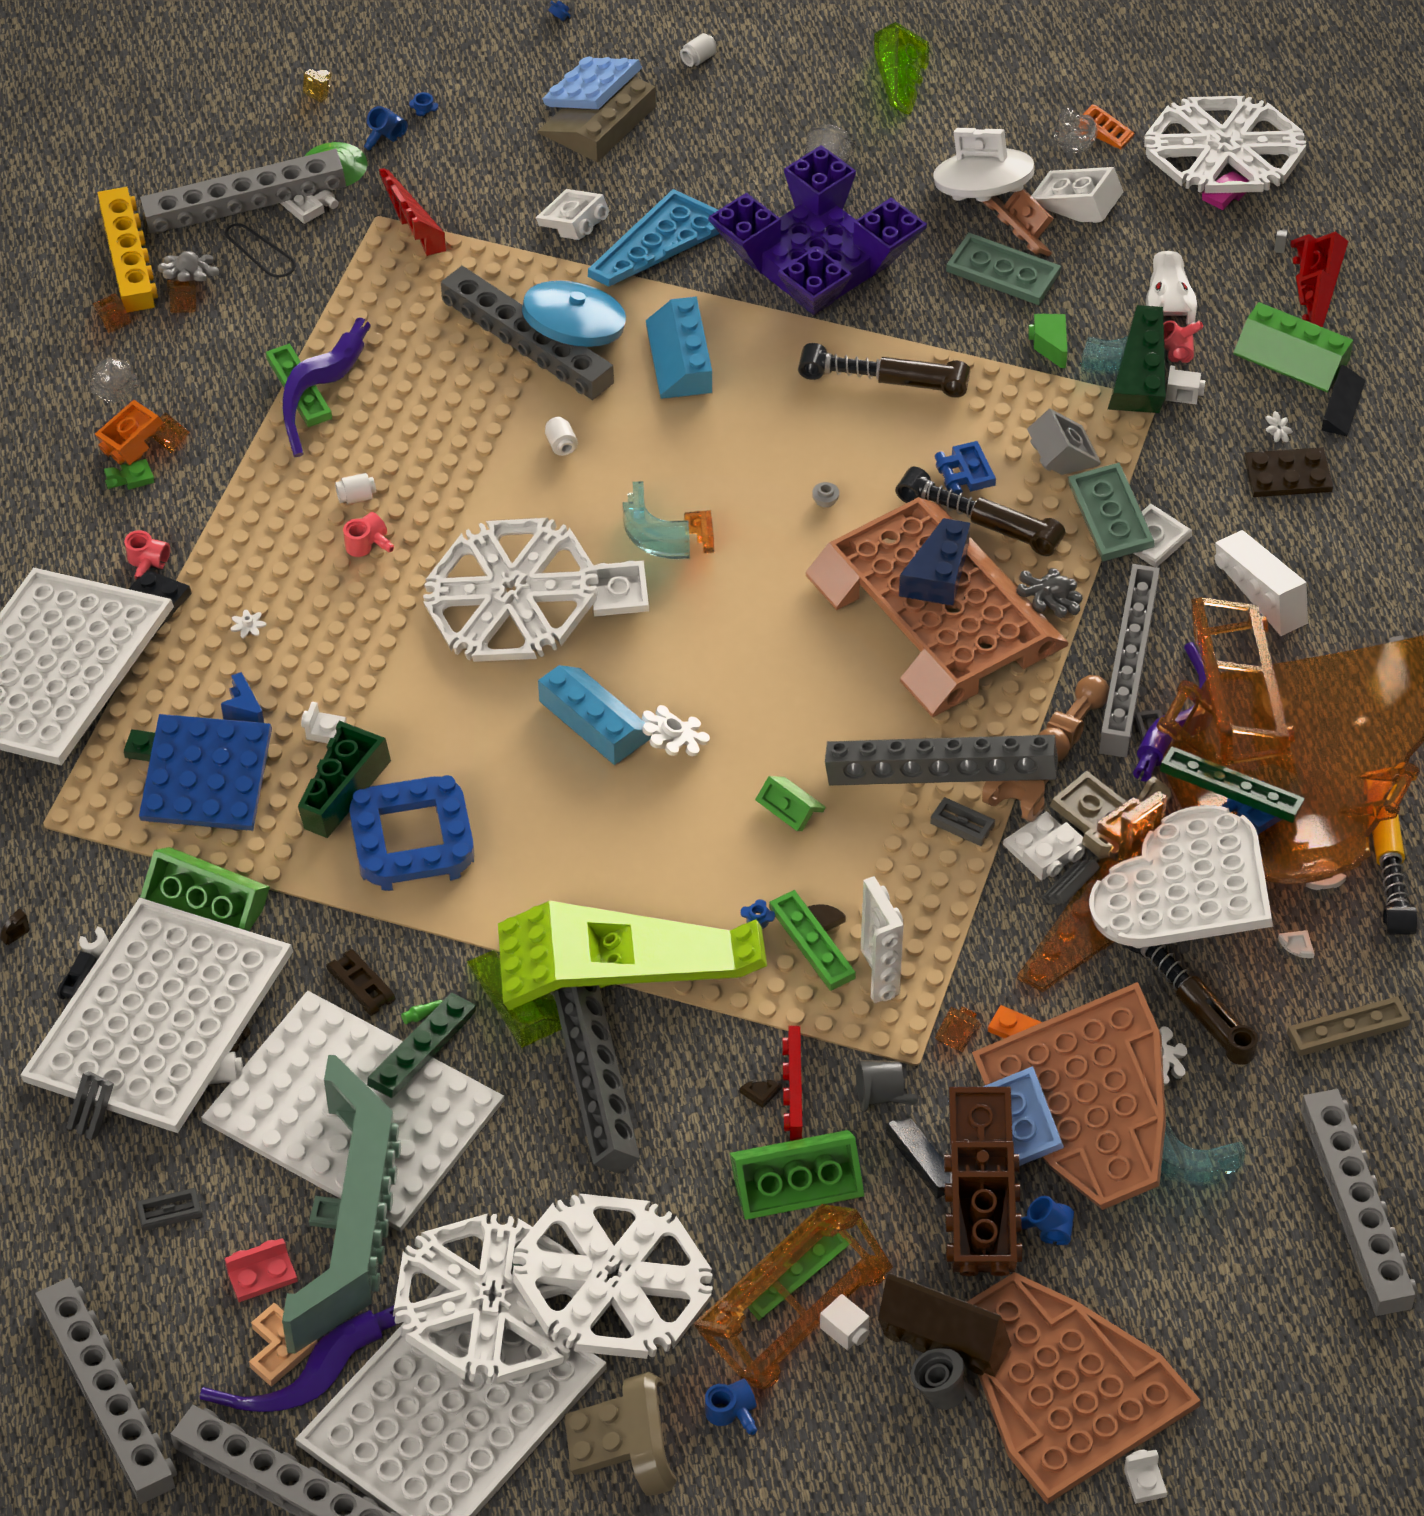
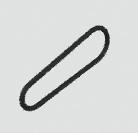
M235 223L225 229L226 238L268 275L278 278L285 277L295 270L296 261L291 256L246 225ZM234 226L245 228L290 259L293 264L292 269L281 275L269 272L228 235L229 229Z

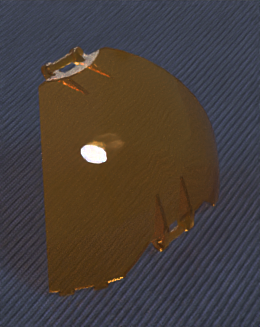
M1424 635L1323 656L1210 673L1201 689L1193 682L1182 680L1177 688L1178 693L1167 713L1159 719L1156 725L1159 731L1168 734L1172 738L1161 762L1171 746L1305 798L1303 807L1294 823L1282 819L1258 834L1265 881L1281 884H1301L1333 878L1335 875L1362 865L1361 862L1372 855L1369 847V835L1378 826L1380 821L1397 817L1400 811L1399 805L1411 782L1416 780L1420 773V769L1416 765L1409 763V759L1424 742ZM1189 698L1195 705L1181 727L1175 720ZM1166 774L1182 809L1201 805L1222 806V804L1227 802V798ZM1395 784H1397V786H1396L1395 790L1393 791V793H1392L1390 799L1387 800V798H1388V796H1389V794H1390V792H1391L1393 786H1394Z

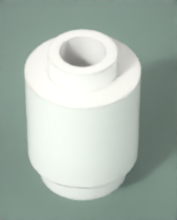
M700 34L683 46V49L680 51L683 62L689 67L693 65L698 66L716 54V41L710 35Z
M562 417L550 419L545 426V435L553 452L560 456L572 453L578 445V440L569 422Z
M367 473L341 478V481L335 482L339 503L346 502V504L371 500L372 494L376 493L374 478H368Z
M229 1052L209 1084L228 1083L232 1080H237V1074H243L242 1057L236 1058L235 1052Z

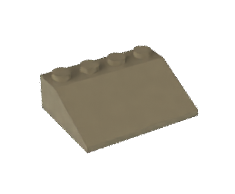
M632 77L601 108H561L538 130V133L598 162L656 107L655 86L637 77Z

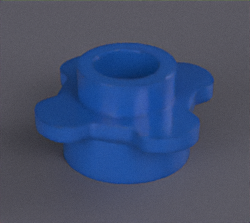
M551 0V6L548 9L551 14L558 17L562 22H564L567 16L571 17L568 13L569 7L559 0L556 3Z
M426 92L416 94L413 100L409 102V106L416 110V115L425 116L430 111L438 110V104L433 102V96Z
M758 899L751 906H745L741 909V916L746 918L747 923L757 919L762 929L775 919V913L767 908L766 901Z

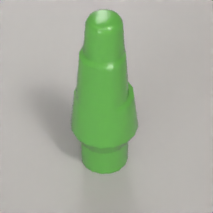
M442 1000L411 1007L409 1011L401 1014L403 1022L408 1024L423 1020L441 1004Z

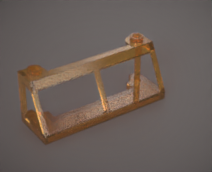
M1204 597L1191 599L1193 634L1195 643L1200 649L1217 726V736L1221 743L1220 755L1222 764L1228 765L1290 754V743L1295 742L1292 725L1287 726L1265 635L1266 632H1269L1266 616H1261L1259 605ZM1204 605L1247 610L1248 621L1209 627ZM1253 628L1261 667L1216 660L1211 635ZM1218 668L1262 673L1264 675L1276 731L1231 725ZM1232 733L1277 738L1278 748L1233 755Z
M821 1204L693 1324L703 1338L741 1379L744 1378L752 1387L766 1389L773 1386L779 1379L778 1376L781 1373V1368L778 1364L820 1325V1313L841 1294L848 1298L861 1285L873 1287L880 1284L893 1266L857 1209ZM857 1225L875 1255L868 1254L846 1229H852ZM839 1233L861 1256V1260L806 1311L777 1279L823 1236L833 1237ZM773 1285L800 1314V1317L753 1361L737 1337L743 1331L741 1324L746 1319L743 1311ZM714 1337L730 1340L747 1368L743 1370Z

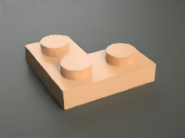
M273 1303L251 1322L252 1329L266 1340L269 1345L249 1361V1365L271 1387L306 1358L317 1344V1340H315L297 1353H288L282 1324L284 1311L276 1303Z

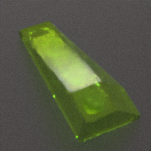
M894 22L874 33V56L890 106L904 114H911L918 95L914 88L915 84H921L923 81V77L919 75L920 69H926L929 63V42L899 23Z
M494 950L467 961L468 966L521 1048L562 1030L555 997L550 993L512 1010L507 1009L503 1004L500 955Z

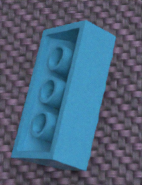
M697 296L671 299L646 320L660 399L712 393V367Z
M558 665L538 680L539 702L612 764L616 765L650 740L651 736L645 735L642 731L645 722L581 668Z

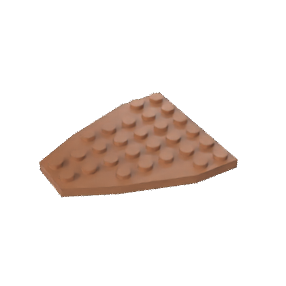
M1138 982L972 1052L985 1085L1033 1066L1064 1146L1063 1149L1041 1158L1055 1173L1099 1208L1104 1210L1160 1185L1166 1127L1162 1036Z
M1014 1272L967 1301L969 1304L996 1313L1002 1317L1012 1346L995 1377L986 1373L978 1375L1008 1457L1047 1504L1200 1407L1201 1400L1160 1353L1081 1303Z

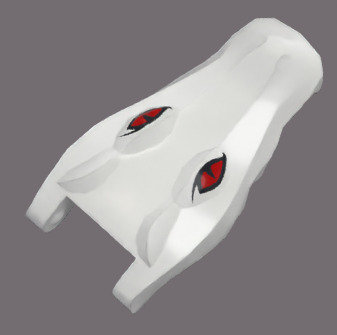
M1174 251L1158 252L1154 255L1153 274L1146 296V306L1163 307V316H1186V324L1188 326L1196 321L1197 300L1185 274L1182 256Z

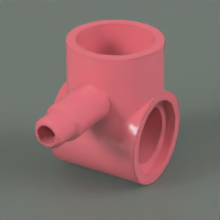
M1173 320L1164 322V349L1168 352V359L1171 362H1190L1194 357L1193 334L1203 328L1202 322L1191 323L1184 328L1180 327Z
M370 512L362 519H352L343 527L345 549L351 556L362 557L369 554L373 543L387 552L394 550V545L384 537L387 534L385 523L374 512Z
M142 530L133 531L125 537L124 543L128 562L137 567L134 575L136 580L146 573L150 567L163 569L165 563L160 561L167 562L170 555L169 543L152 539L149 533Z

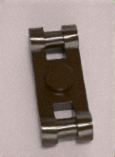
M353 949L343 953V957L338 961L334 959L326 964L330 974L335 979H338L370 1016L379 1012V1007L385 1003L389 1005L396 1000L392 990ZM375 990L378 995L372 998L369 994Z

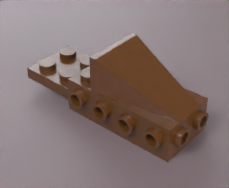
M949 1087L950 1153L944 1154V1172H950V1183H945V1202H950L951 1213H946L945 1228L946 1232H951L952 1243H946V1261L952 1262V1272H960L961 1276H976L979 1274L978 1272H991L993 1276H1007L1010 1272H1015L1017 1262H1022V1243H1017L1016 1232H1021V1213H1016L1015 1202H1020V1183H1015L1014 1173L1019 1172V1154H1014V1142L1012 1140L1011 1087Z

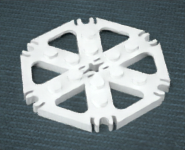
M1245 96L1188 97L1181 100V106L1173 102L1171 103V108L1169 105L1165 108L1145 134L1144 147H1146L1147 158L1180 186L1186 182L1187 189L1191 185H1198V192H1202L1205 188V193H1240L1270 190V183H1274L1277 187L1280 186V181L1284 183L1304 156L1306 141H1304L1303 130L1268 102L1263 107L1264 101L1261 100L1258 104H1252V97L1245 99ZM1230 110L1232 113L1224 124L1221 125L1205 111ZM1260 121H1268L1280 130L1251 132ZM1172 123L1181 124L1191 132L1190 134H1163ZM1285 154L1289 158L1283 167L1279 169L1273 167L1259 155ZM1168 157H1198L1190 169L1183 172L1178 171L1166 160ZM1229 163L1246 177L1249 182L1231 181L1218 183L1215 179L1226 164Z
M548 518L486 521L487 527L490 530H487L485 525L480 523L481 532L474 535L469 529L466 530L468 540L461 533L426 578L427 582L424 585L426 591L433 593L424 594L423 602L450 650L454 649L455 654L458 655L463 649L467 648L465 651L467 660L473 659V662L537 659L533 651L535 649L537 654L543 657L542 647L544 645H551L552 649L556 650L555 639L562 646L597 600L598 591L596 586H589L591 584H599L597 570L570 527L567 530L564 524L559 530L554 531L556 529L555 520L551 519L549 521ZM505 535H534L515 561L511 563L500 545L499 539ZM561 550L570 551L580 567V571L542 573ZM465 555H473L486 575L447 578L459 560ZM514 586L516 587L515 591L510 590L507 593L506 588H513ZM574 601L577 603V606L561 627L552 628L536 602ZM480 605L461 631L457 633L451 629L443 615L444 610L451 606ZM510 615L525 639L524 645L520 648L490 649L488 647L489 641Z
M580 1193L579 1197L576 1195L571 1196V1207L565 1206L561 1200L557 1201L556 1208L552 1203L515 1248L513 1263L523 1266H514L512 1272L514 1284L546 1335L554 1328L552 1340L555 1341L559 1335H566L568 1339L565 1347L569 1349L575 1344L574 1351L647 1359L648 1355L650 1357L655 1356L657 1351L655 1344L661 1345L665 1352L669 1351L671 1344L674 1349L710 1302L712 1295V1286L703 1285V1283H711L712 1269L677 1216L670 1223L672 1213L668 1211L663 1217L657 1216L658 1205L656 1203L649 1208L650 1201ZM596 1209L628 1211L635 1216V1221L615 1246L595 1218L593 1212ZM553 1224H558L563 1228L579 1255L542 1251L538 1248L537 1242ZM670 1235L678 1241L689 1258L690 1263L685 1266L650 1263L645 1262V1260L663 1237ZM619 1268L618 1276H613L607 1281V1275L612 1274ZM535 1283L580 1289L563 1310L555 1311L548 1306ZM646 1295L689 1299L690 1303L676 1321L665 1322L660 1318ZM612 1304L632 1337L598 1336L591 1329Z
M488 1214L421 1232V1236L415 1238L414 1244L419 1249H413L408 1245L405 1252L403 1251L393 1312L396 1324L401 1322L408 1323L403 1325L401 1329V1335L405 1337L406 1342L464 1380L467 1369L470 1370L469 1380L474 1382L476 1373L482 1372L486 1374V1384L492 1382L494 1373L497 1374L496 1384L561 1365L564 1360L569 1359L570 1350L565 1347L568 1336L559 1335L555 1341L552 1340L554 1328L546 1335L513 1282L511 1269L514 1247L523 1240L533 1227L518 1218L517 1227L514 1228L512 1216H509L507 1224L500 1225L496 1221L497 1214H493L490 1224H487ZM545 1235L537 1242L538 1248L542 1251L574 1254ZM470 1236L480 1238L483 1242L480 1269L454 1254L443 1245ZM418 1273L429 1276L452 1291L416 1303L409 1301L411 1279ZM535 1283L544 1299L560 1294H566L573 1298L580 1289ZM491 1288H494L495 1301H493L491 1308L489 1307L490 1301L488 1296L491 1293ZM472 1321L468 1354L463 1358L452 1356L429 1340V1335L433 1332ZM504 1326L538 1347L542 1354L537 1358L515 1365L502 1363L500 1353Z

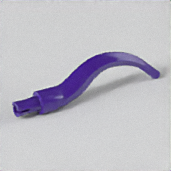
M357 318L350 332L342 334L332 351L300 362L288 376L284 387L282 408L286 432L294 457H300L304 454L295 425L296 409L301 395L308 387L336 382L351 370L365 347L363 339L371 328L368 321L364 327L362 326L365 319Z
M1193 642L1187 643L1184 649L1198 673L1199 693L1197 700L1190 709L1167 714L1156 719L1147 730L1137 751L1139 762L1133 771V775L1137 779L1141 772L1144 771L1141 778L1143 782L1151 778L1154 768L1161 765L1173 744L1204 731L1210 725L1214 716L1216 706L1214 685L1208 669Z
M395 1305L374 1315L371 1310L363 1312L326 1334L315 1345L299 1378L281 1390L259 1396L242 1397L203 1387L200 1392V1399L239 1410L254 1412L287 1410L306 1404L327 1391L356 1350L382 1339V1331L397 1325L394 1321L395 1316L393 1317Z

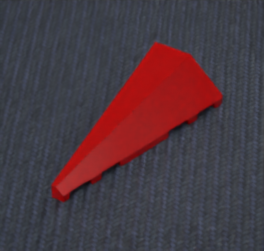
M385 168L379 169V175L401 224L408 223L415 240H420L426 256L446 251L445 232L389 170Z
M1336 231L1319 238H1314L1312 235L1307 234L1291 240L1290 243L1291 247L1297 248L1298 256L1293 258V263L1300 264V273L1296 275L1300 305L1307 306L1308 315L1304 314L1302 319L1320 327L1324 325L1349 242Z

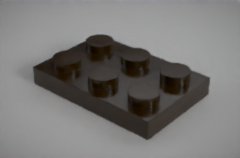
M1324 447L1245 452L1244 454L1253 497L1333 492V483Z

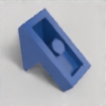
M243 673L231 675L233 687L229 688L232 699L221 703L223 720L264 723L263 711Z

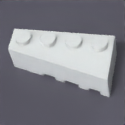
M1243 530L1215 542V562L1217 566L1227 573L1280 636L1308 624L1306 581Z

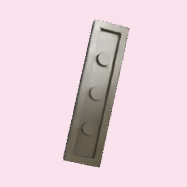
M1396 996L1288 1026L1287 1034L1300 1057L1409 1026L1410 1018L1399 997Z

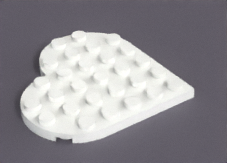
M1193 806L1178 810L1161 819L1162 824L1154 831L1150 830L1146 835L1142 846V856L1127 859L1109 869L1110 873L1102 881L1097 880L1094 884L1089 899L1092 920L1097 929L1110 940L1123 945L1133 946L1134 948L1273 927L1257 831L1251 821L1244 815L1239 817L1230 813L1229 808L1221 806Z

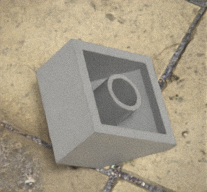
M1050 408L1027 428L1032 438L1030 442L1041 456V464L1049 471L1053 470L1064 475L1097 467L1101 464L1083 426Z

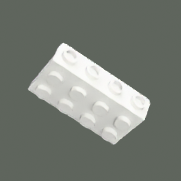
M875 876L863 880L860 950L872 968L871 999L874 1003L891 1000L900 994L904 925L899 909L897 907L893 908L885 886L879 885Z

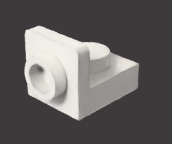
M311 702L309 710L304 711L301 720V726L305 728L306 740L328 744L330 738H334L338 721L347 723L346 717L321 713L318 709V703Z
M1138 1450L1126 1457L1124 1471L1135 1504L1167 1496L1158 1467L1159 1455L1157 1450Z

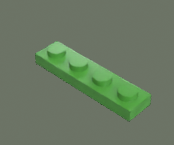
M290 343L266 352L267 361L283 387H285L288 376L293 368L301 362ZM316 385L308 387L299 399L297 410L307 427H311L332 419V411Z
M795 890L769 902V909L775 913L777 920L830 991L856 979L855 970Z
M832 1220L828 1221L739 1296L740 1300L760 1321L845 1250L851 1242Z

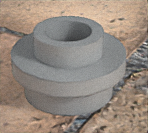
M829 482L819 483L813 488L812 496L817 505L831 507L839 498V489L836 485Z

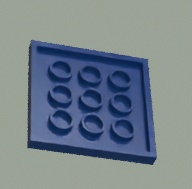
M159 714L139 812L140 820L253 831L272 732L271 724Z

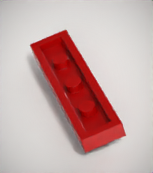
M788 1026V1037H782V1055H788V1062H783V1081L789 1080V1088H783V1106H789V1113H784V1131H790V1141L802 1139L800 1026Z

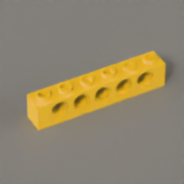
M128 187L97 192L124 313L155 308L154 299L158 298L155 283L150 284L154 277L151 265L146 266V263H150L147 248H142V246L146 245L143 230L138 231L141 228L139 213L134 214V211H137L135 196L130 197Z

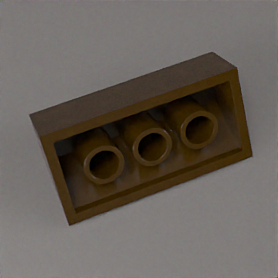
M891 1273L886 1277L878 1321L883 1334L888 1339L894 1342H907L922 1353L933 1349H951L960 1355L964 1365L978 1375L986 1373L994 1377L996 1376L1012 1346L1001 1315Z

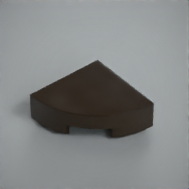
M824 904L808 906L825 931L846 922L845 914L833 906Z
M21 908L9 917L1 930L0 939L5 945H10L30 930L27 915Z
M773 1080L754 1083L750 1081L739 1088V1093L764 1108L782 1089V1084Z

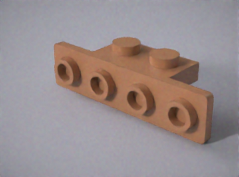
M1025 189L1014 192L1005 204L997 196H991L990 200L983 201L988 208L999 213L997 217L1003 223L1014 228L1012 230L1014 235L1023 241L1025 239L1029 243L1027 248L1038 256L1040 253L1046 256L1052 254L1038 238L1054 218Z

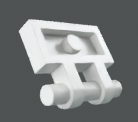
M323 190L314 196L304 195L303 197L302 195H296L294 200H288L280 204L305 224L325 212L324 206L335 209L339 202L331 191Z

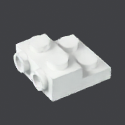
M566 189L536 217L539 226L558 229L560 237L580 240L592 232L594 225L607 218L609 208L603 194Z
M626 561L612 564L600 563L594 565L599 576V584L590 585L596 586L598 591L597 600L593 604L594 617L649 612L644 561Z
M1047 811L1003 840V845L1041 881L1048 876L1055 877L1060 873L1064 865L1070 861L1074 863L1080 860L1085 852V846L1082 845L1083 837L1067 822L1061 825Z

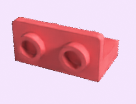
M283 1238L266 1241L260 1246L246 1251H237L224 1259L227 1274L238 1302L298 1282Z

